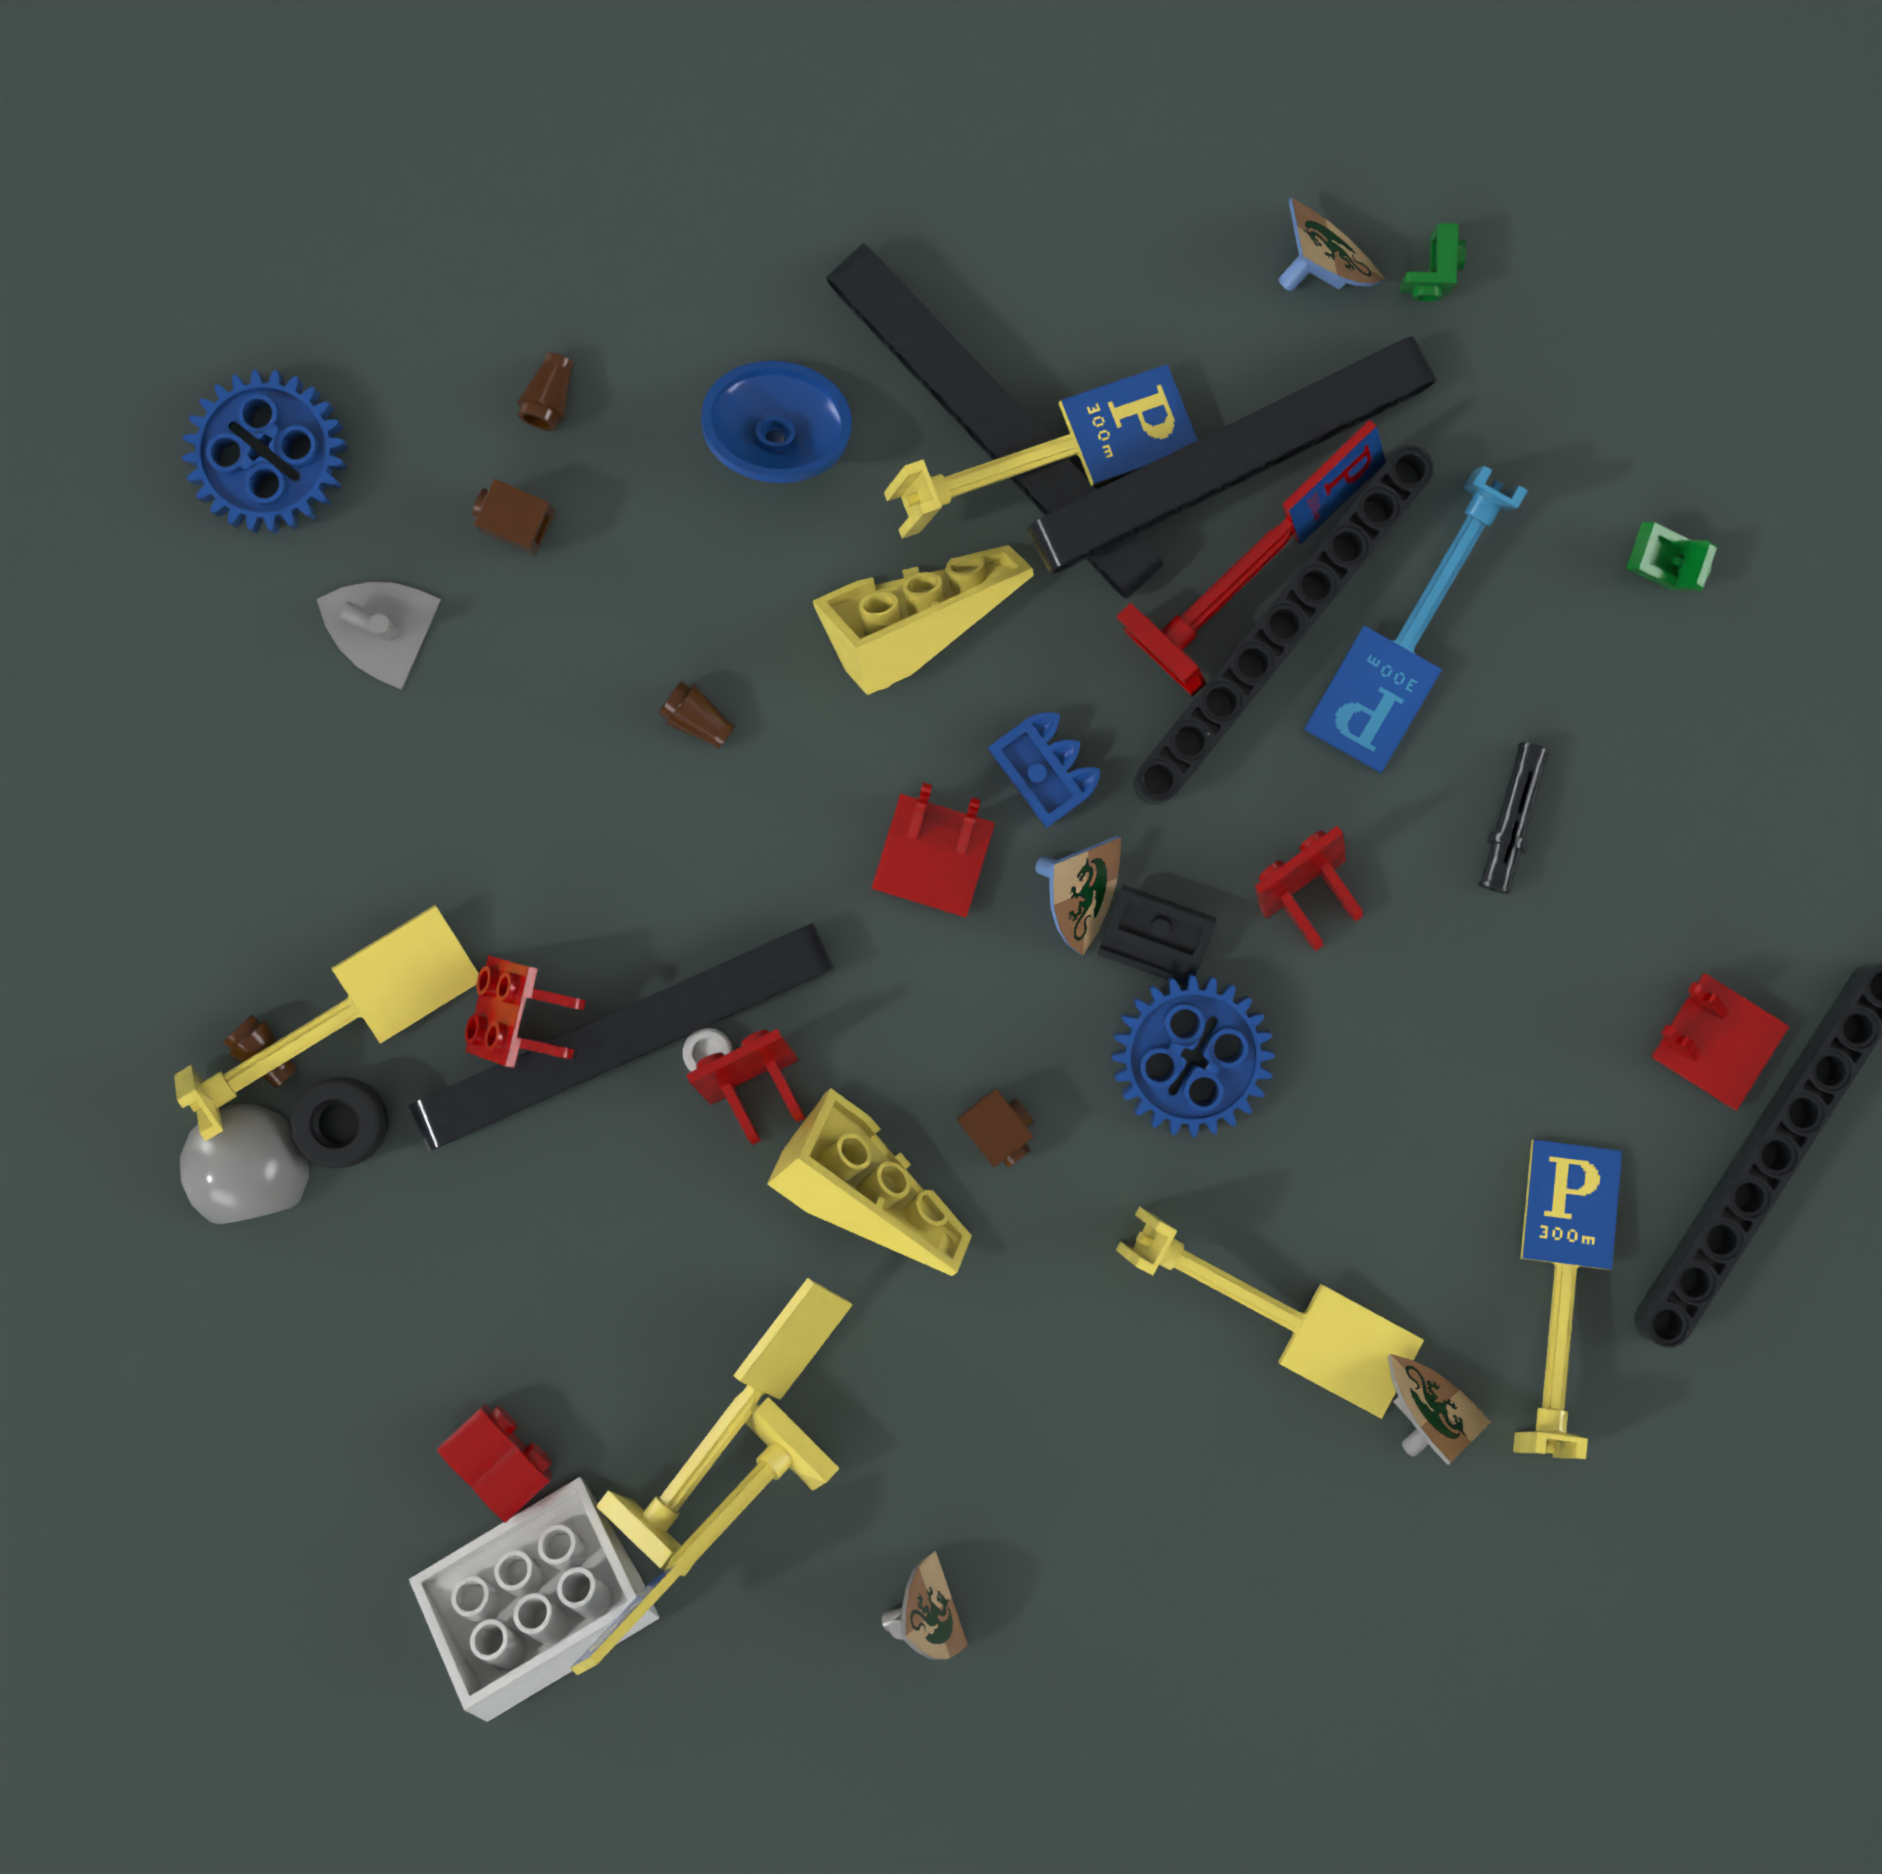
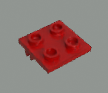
M923 782L919 799L900 793L871 889L966 918L995 822L977 817L981 799L971 797L967 814L929 803L933 784Z
M1338 826L1328 833L1320 830L1312 834L1299 847L1301 851L1287 863L1279 860L1271 864L1260 874L1258 878L1260 882L1255 885L1260 911L1265 918L1268 919L1283 908L1315 951L1324 946L1323 940L1291 895L1318 875L1323 878L1355 922L1364 917L1362 909L1335 871L1337 867L1346 862L1344 834Z
M488 955L486 966L481 969L477 978L476 988L479 996L475 1012L469 1018L465 1028V1040L467 1042L465 1052L511 1068H515L519 1048L572 1060L574 1049L517 1036L526 998L584 1010L586 1000L534 988L537 968Z
M1702 973L1697 982L1691 983L1687 990L1690 994L1672 1023L1664 1026L1660 1033L1663 1037L1650 1057L1737 1111L1790 1026L1708 974Z
M767 1029L754 1032L742 1040V1047L726 1055L722 1052L711 1054L696 1064V1070L686 1074L689 1083L710 1105L724 1098L727 1099L748 1141L752 1145L760 1142L761 1139L735 1087L769 1071L796 1123L806 1119L782 1072L783 1068L799 1061V1059L778 1029L771 1032Z

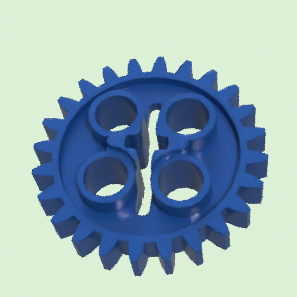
M252 370L250 384L246 385L237 374L232 375L233 390L228 392L219 384L214 385L219 399L213 403L201 398L199 402L207 413L204 417L190 415L188 418L199 429L197 434L183 435V440L194 446L195 451L183 455L182 460L188 465L197 466L198 469L192 471L186 478L193 485L205 484L198 491L196 497L204 503L214 500L210 512L217 517H221L229 511L227 523L237 528L246 517L247 529L253 533H258L262 521H265L268 530L273 534H278L281 519H284L295 530L298 528V513L302 512L314 520L316 515L312 504L315 501L327 506L331 504L329 498L323 492L326 486L338 489L342 486L331 475L333 470L347 469V464L335 457V453L347 449L348 444L343 439L332 437L344 428L343 424L338 419L326 420L334 410L332 405L328 401L316 405L320 393L313 386L301 394L303 382L296 376H293L284 386L283 375L277 370H273L268 383L265 382L263 375L258 370ZM262 407H271L272 418L269 423L261 428H253L252 416L255 411ZM238 423L266 447H269L271 451L300 474L299 480H291L267 459L262 457L256 450L231 431V425ZM303 437L309 438L311 446L308 454L298 460L291 459L290 448L293 442ZM231 445H239L240 457L238 461L231 466L223 467L220 461L223 450ZM269 476H277L279 488L276 493L268 498H260L259 485L261 481Z
M1194 974L1188 975L1185 988H1180L1176 980L1171 976L1168 977V992L1162 994L1152 984L1149 986V990L1153 1000L1146 1003L1142 999L1135 997L1133 999L1134 1004L1140 1011L1137 1016L1122 1013L1120 1016L1130 1028L1128 1032H1114L1113 1034L1116 1041L1125 1045L1123 1050L1111 1053L1113 1061L1125 1063V1067L1119 1069L1113 1075L1116 1081L1131 1082L1121 1094L1124 1100L1139 1096L1140 1099L1133 1110L1136 1115L1140 1116L1151 1109L1150 1124L1152 1127L1156 1128L1166 1118L1169 1120L1168 1126L1171 1135H1176L1182 1123L1187 1124L1190 1135L1196 1137L1199 1125L1206 1123V1126L1214 1135L1217 1134L1218 1129L1217 1119L1223 1117L1228 1124L1234 1127L1236 1120L1233 1111L1236 1108L1248 1114L1253 1112L1245 1100L1249 1094L1255 1097H1264L1265 1094L1256 1085L1257 1079H1272L1271 1072L1262 1067L1261 1062L1275 1058V1053L1269 1049L1261 1048L1260 1044L1272 1038V1033L1269 1030L1255 1029L1265 1017L1260 1011L1250 1014L1245 1013L1252 1002L1247 995L1235 1002L1232 1001L1236 987L1231 983L1218 993L1217 980L1213 976H1209L1203 988L1198 987ZM1183 1009L1193 1011L1196 1015V1023L1191 1031L1185 1034H1178L1171 1030L1170 1022L1176 1012ZM1210 1017H1216L1217 1022L1215 1026L1207 1033L1199 1046V1051L1204 1056L1203 1060L1200 1063L1197 1061L1189 1063L1182 1077L1179 1089L1175 1094H1170L1168 1092L1170 1085L1178 1078L1186 1065V1060L1181 1054L1184 1048L1189 1050L1195 1049L1203 1034L1206 1022ZM1224 1034H1234L1239 1039V1047L1235 1054L1228 1058L1216 1056L1214 1053L1216 1040ZM1156 1053H1164L1171 1057L1170 1070L1161 1077H1153L1146 1073L1145 1066L1147 1060ZM1201 1077L1212 1079L1214 1081V1091L1209 1098L1203 1101L1190 1098L1189 1089L1194 1080Z

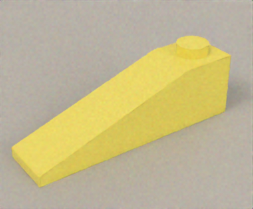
M1009 545L951 558L946 568L936 571L919 573L918 566L902 570L904 578L875 585L873 577L858 580L813 600V604L845 671L869 695L878 690L886 689L893 683L911 676L1033 577L1034 574L1032 567Z
M830 1088L825 1092L783 1149L767 1185L811 1215L950 1276L955 1275L960 1268L972 1235L933 1190H923L906 1170L911 1164L900 1152L894 1156L876 1135L881 1129L874 1120Z

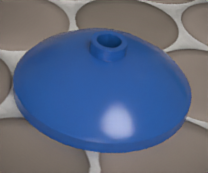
M760 361L737 367L723 375L713 384L703 402L701 427L704 439L711 452L731 470L758 481L791 483L815 477L831 468L841 458L850 440L852 417L844 395L834 383L822 374L803 365L791 362Z

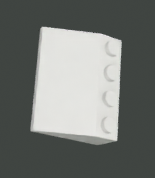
M582 1477L576 1478L516 1514L506 1523H501L409 1579L463 1709L486 1722L572 1671L570 1667L645 1588L641 1576L607 1518L596 1507L598 1503ZM654 1604L618 1643L660 1619Z

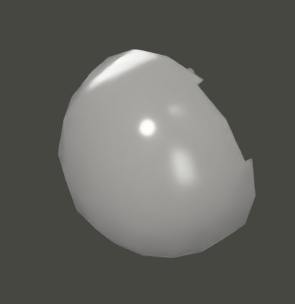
M256 1103L229 1104L219 1109L223 1127L222 1132L206 1142L199 1133L198 1124L189 1132L180 1154V1181L191 1205L210 1223L219 1225L260 1217L292 1208L300 1201L309 1179V1159L299 1151L293 1140L291 1124L278 1112L259 1106Z

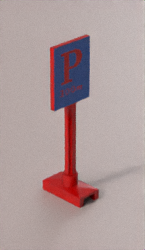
M1369 420L1282 504L1286 515L1285 520L1269 530L1181 616L1176 615L1161 629L1131 602L1116 616L1126 627L1124 629L1125 634L1191 697L1196 695L1207 683L1197 664L1184 649L1197 637L1196 632L1285 547L1292 535L1301 545L1386 463L1377 426Z

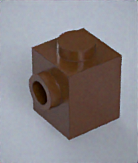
M493 479L489 490L483 488L478 494L473 506L472 515L477 517L474 525L482 533L536 556L556 510L545 500Z
M996 1088L957 1117V1121L993 1167H996L1003 1161L1006 1167L1009 1168L1031 1151L1026 1142L1034 1136L1027 1127L1035 1121L1017 1098L1008 1104Z

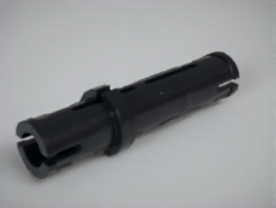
M1521 742L1518 745V753L1505 793L1496 831L1489 833L1487 841L1491 844L1482 880L1479 882V886L1484 889L1502 894H1510L1511 884L1520 852H1526L1529 843L1524 838L1537 798L1546 760L1550 754V750L1545 747L1527 742Z

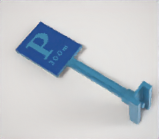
M1484 465L1474 469L1463 486L1465 490L1474 495L1464 511L1467 517L1397 638L1389 640L1363 625L1304 727V730L1380 773L1383 772L1442 671L1441 668L1414 653L1416 644L1485 526L1491 527L1500 510L1507 512L1517 509L1528 492L1527 489L1519 485L1508 489L1505 494H1502L1500 490L1504 484L1497 480H1494L1491 486L1486 485L1485 483L1493 470Z

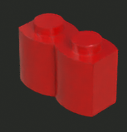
M485 1403L438 1447L437 1451L446 1463L472 1487L480 1499L506 1523L550 1482L553 1474L548 1468L552 1465V1462L537 1444L531 1442L526 1446L516 1436L514 1431L518 1426L503 1408L497 1406L492 1410Z

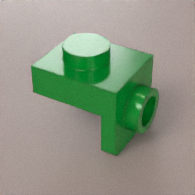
M1459 223L1437 224L1430 235L1429 272H1406L1400 282L1401 294H1412V299L1420 302L1439 301L1442 299V295H1449L1457 284V270L1464 269L1466 259V241L1458 240Z
M1642 522L1626 569L1668 590L1701 591L1711 573L1717 545L1709 540H1690L1656 522Z

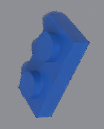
M1043 712L1027 718L987 748L1046 829L1084 802L1093 793L1101 772L1099 768L1084 767L1070 773L1067 772L1078 756L1080 742L1077 740H1062L1047 745V742L1055 734L1060 720L1059 713Z

